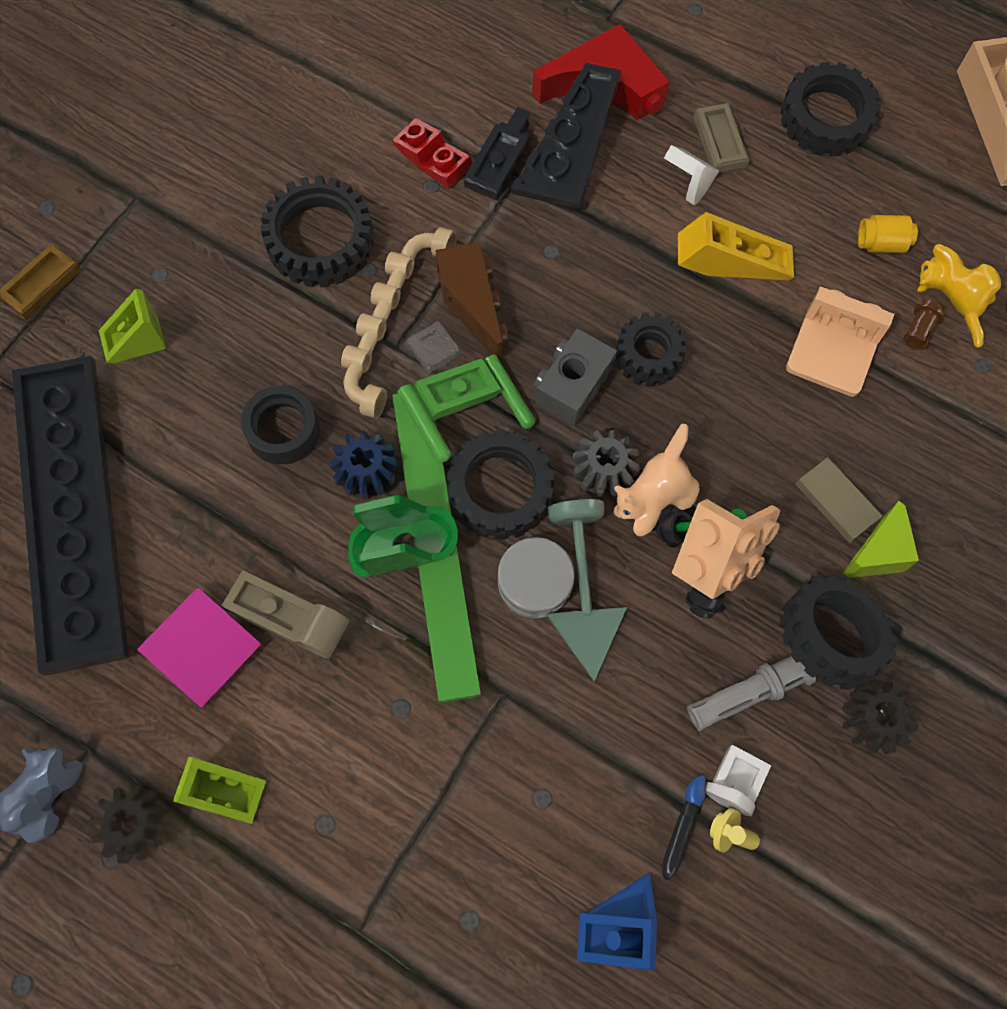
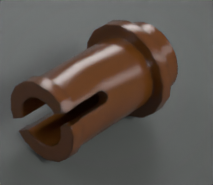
M924 300L915 307L913 312L915 317L903 337V342H906L905 344L915 350L927 348L936 325L944 320L943 306L934 300Z

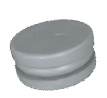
M527 538L513 544L502 556L498 566V590L503 602L516 614L526 618L547 617V613L559 611L570 597L574 583V567L567 552L557 543L545 538Z

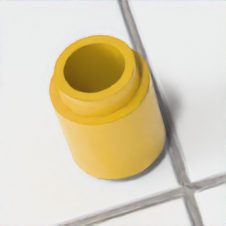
M872 215L870 219L863 218L858 230L859 248L867 249L870 253H906L910 246H914L918 235L917 224L912 223L911 217L906 215Z

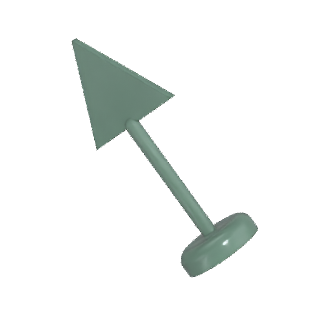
M580 499L553 504L548 507L550 521L556 525H573L582 611L547 613L546 616L591 679L595 681L627 607L592 610L583 524L598 521L604 516V502L595 499Z

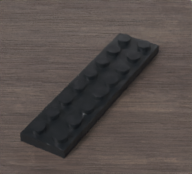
M91 356L12 370L38 673L47 676L128 659L129 653L96 363Z

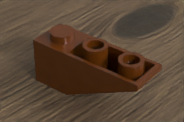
M480 242L435 250L437 272L444 303L491 355L496 354L498 359L502 360V347L508 344V334L505 322H498L496 312L501 311L498 290L497 288L490 289L488 280L493 279L490 256L483 257Z

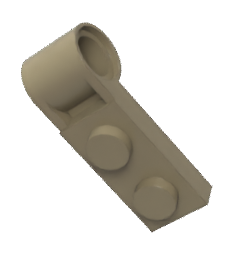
M244 570L241 571L222 604L224 610L326 659H330L350 622L345 616L322 604L314 605Z

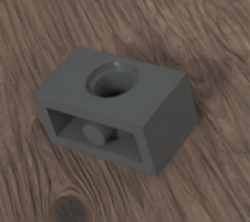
M576 329L569 340L563 338L559 343L553 356L556 360L550 369L544 367L538 374L533 388L536 389L535 405L575 427L613 369L617 350ZM574 372L580 375L581 378L572 380L565 377L564 374Z

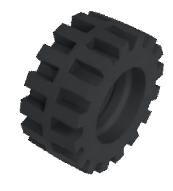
M649 312L642 313L641 319L634 316L630 318L629 324L625 323L617 340L615 359H617L618 369H624L623 376L626 379H629L631 376L634 377V384L640 385L641 381L646 382V387H653L654 382L657 381L660 386L665 384L667 378L671 381L677 371H679L685 357L687 340L685 335H681L682 328L680 325L673 326L674 319L669 316L666 320L661 319V313L655 312L654 317H650ZM643 340H653L664 347L666 356L658 360L646 359L637 353L635 344Z

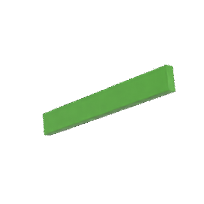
M393 394L408 499L424 506L441 507L451 513L443 462L441 463L436 460L399 394ZM456 546L455 551L447 558L418 567L439 704L481 697Z

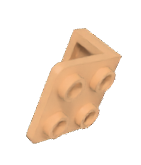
M820 286L803 320L786 364L787 371L845 395L857 396L862 389L876 347L890 328L894 314L883 310L878 305L864 303L850 298L838 290H829Z
M708 499L699 502L672 574L711 599L728 590H735L741 582L748 578H755L765 562V558L762 557L764 549L774 539L780 525L776 521L780 514V509L771 505L742 520Z

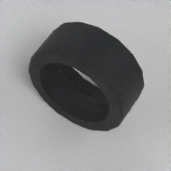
M286 385L270 386L257 392L247 401L241 414V430L251 450L263 461L276 465L292 464L305 458L315 447L320 435L319 419L309 397L299 389ZM277 407H292L301 412L304 418L302 431L295 439L284 444L265 442L258 433L260 419L268 411Z

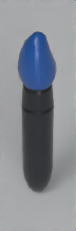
M702 775L694 778L686 789L685 803L678 816L662 863V875L665 880L671 879L677 873L692 834L699 807L704 803L706 779Z

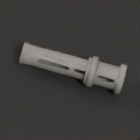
M790 655V657L771 666L767 663L760 665L755 675L714 693L701 701L699 700L687 705V711L693 725L698 731H701L713 725V723L730 717L768 698L778 701L784 697V692L805 683L810 686L816 682V676L814 678L809 676L804 671L806 667L801 662L796 663Z

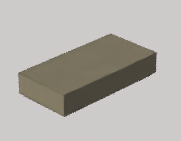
M729 103L695 109L693 118L709 164L718 169V173L747 168L749 158Z
M828 457L801 477L795 484L849 544L882 517L880 512Z

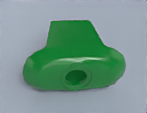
M400 495L353 506L354 516L361 524L356 526L350 535L348 558L354 574L360 577L412 569L445 559L455 551L458 529L451 513L441 507L424 506ZM411 534L415 538L416 545L412 547L406 544L395 545L400 536Z

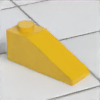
M705 212L678 233V266L706 276L786 281L794 278L792 245Z

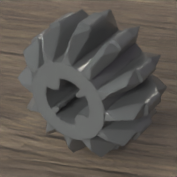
M614 429L609 431L607 438H604L596 430L593 432L592 441L583 438L579 443L580 451L573 453L572 462L577 465L573 471L574 477L584 478L582 482L584 491L592 486L597 487L596 496L598 498L603 496L605 489H608L614 497L618 496L614 487L618 485L623 488H629L634 482L632 476L638 475L640 465L634 462L639 456L638 449H628L630 443L628 436L620 441L616 440Z

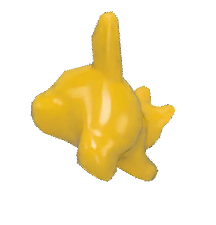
M936 244L933 249L935 257L921 265L920 286L917 291L920 293L928 289L942 291L949 298L955 309L964 316L972 335L974 346L980 348L984 344V332L978 318L984 314L989 304L994 303L996 299L995 293L1001 288V278L995 268L986 264H981L973 269L966 268L956 252L946 246Z

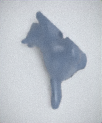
M57 747L37 750L22 749V754L26 758L24 771L12 784L0 792V830L3 832L21 836L27 843H36L46 839L56 830L59 818L53 813L51 804L59 794L76 783L83 769L82 763L76 760L63 764V753Z

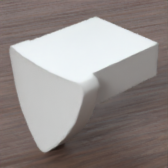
M673 145L670 146L664 159L692 175L686 201L696 205L709 189L719 170L688 151Z
M731 745L728 747L712 783L707 782L705 793L728 809L734 808L740 811L742 815L752 816L755 810L754 803L771 765Z

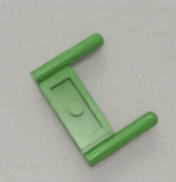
M496 354L490 355L484 360L481 358L418 380L414 385H404L397 392L436 460L441 463L450 459L451 452L433 423L434 420L496 398L498 394L502 393L524 429H530L536 423L535 417Z

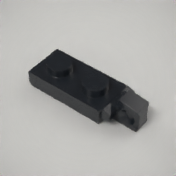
M517 107L508 124L503 122L495 124L465 176L464 187L497 201L528 146L530 133L526 131L530 126L529 111Z

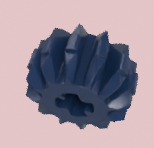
M362 430L360 439L354 440L351 435L347 434L345 437L347 446L335 445L334 453L337 458L330 460V468L336 472L333 476L335 484L338 486L345 485V493L349 496L353 495L358 489L361 498L365 500L369 496V490L372 489L382 496L384 493L382 483L393 485L395 477L392 472L399 468L398 460L393 458L395 454L394 446L391 443L384 445V439L380 433L371 440H369L368 433L365 430ZM365 461L369 467L364 468L360 463Z

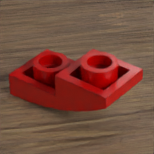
M417 118L392 139L393 145L408 160L428 176L449 189L472 165L470 155L445 143L440 130Z

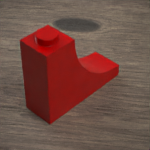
M620 24L533 71L532 95L541 104L553 98L566 96L585 63L621 70V80L613 103L628 112L636 121L648 114L653 115L662 109L666 102L670 82Z

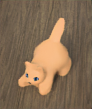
M687 424L679 426L664 453L657 454L647 462L642 474L629 488H623L618 485L614 487L618 495V504L614 507V515L622 519H634L633 531L637 536H644L653 530L659 520L661 511L666 506L674 505L678 509L685 510L690 508L697 499L700 491L699 482L691 476L687 464L680 457L688 440L689 427Z

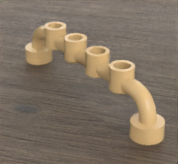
M439 227L435 233L416 235L406 243L401 254L391 251L387 256L385 272L391 274L387 284L376 282L373 286L371 303L377 305L373 315L365 313L360 315L356 325V334L362 336L358 347L347 345L341 357L342 367L348 368L343 382L345 393L351 401L360 405L359 409L362 415L377 419L384 410L387 400L386 389L369 384L365 390H362L359 386V380L362 374L366 373L370 367L373 349L377 341H381L385 334L386 321L391 310L396 309L399 303L400 290L405 279H409L412 275L414 259L417 253L424 248H431L432 255L436 257L435 250L455 247L456 232L454 230Z

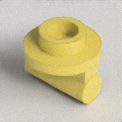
M729 808L724 814L719 813L715 817L710 829L714 848L722 853L729 850L732 844L754 850L759 846L760 839L755 832L740 827L741 813L734 808Z

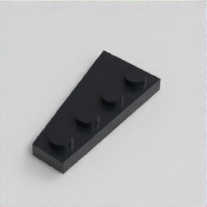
M585 63L562 101L563 106L556 118L551 119L545 129V136L537 149H533L527 159V166L519 178L516 177L510 187L512 194L581 210L621 80V70Z

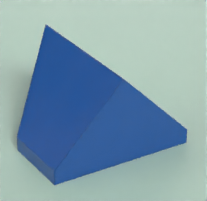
M650 872L587 913H580L577 961L656 970L657 916Z

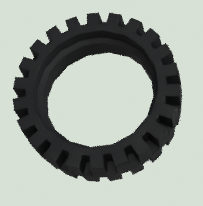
M315 176V183L311 184L308 177L300 178L301 186L299 187L293 181L286 184L287 193L281 189L274 193L276 201L269 199L266 204L267 212L263 211L261 217V234L264 246L274 267L285 278L289 275L291 282L299 284L302 279L306 287H313L315 281L319 282L320 288L329 287V279H333L336 285L343 283L342 275L344 274L349 279L356 275L355 267L362 269L366 264L365 257H370L372 252L371 245L374 242L370 212L361 194L357 190L353 192L351 185L346 182L340 186L338 179L330 177L328 184L325 183L323 176ZM329 207L338 209L352 220L354 225L352 238L341 250L329 256L309 258L296 255L288 250L283 243L282 233L285 225L296 214L309 208Z

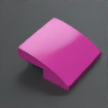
M197 587L137 650L202 708L261 643Z

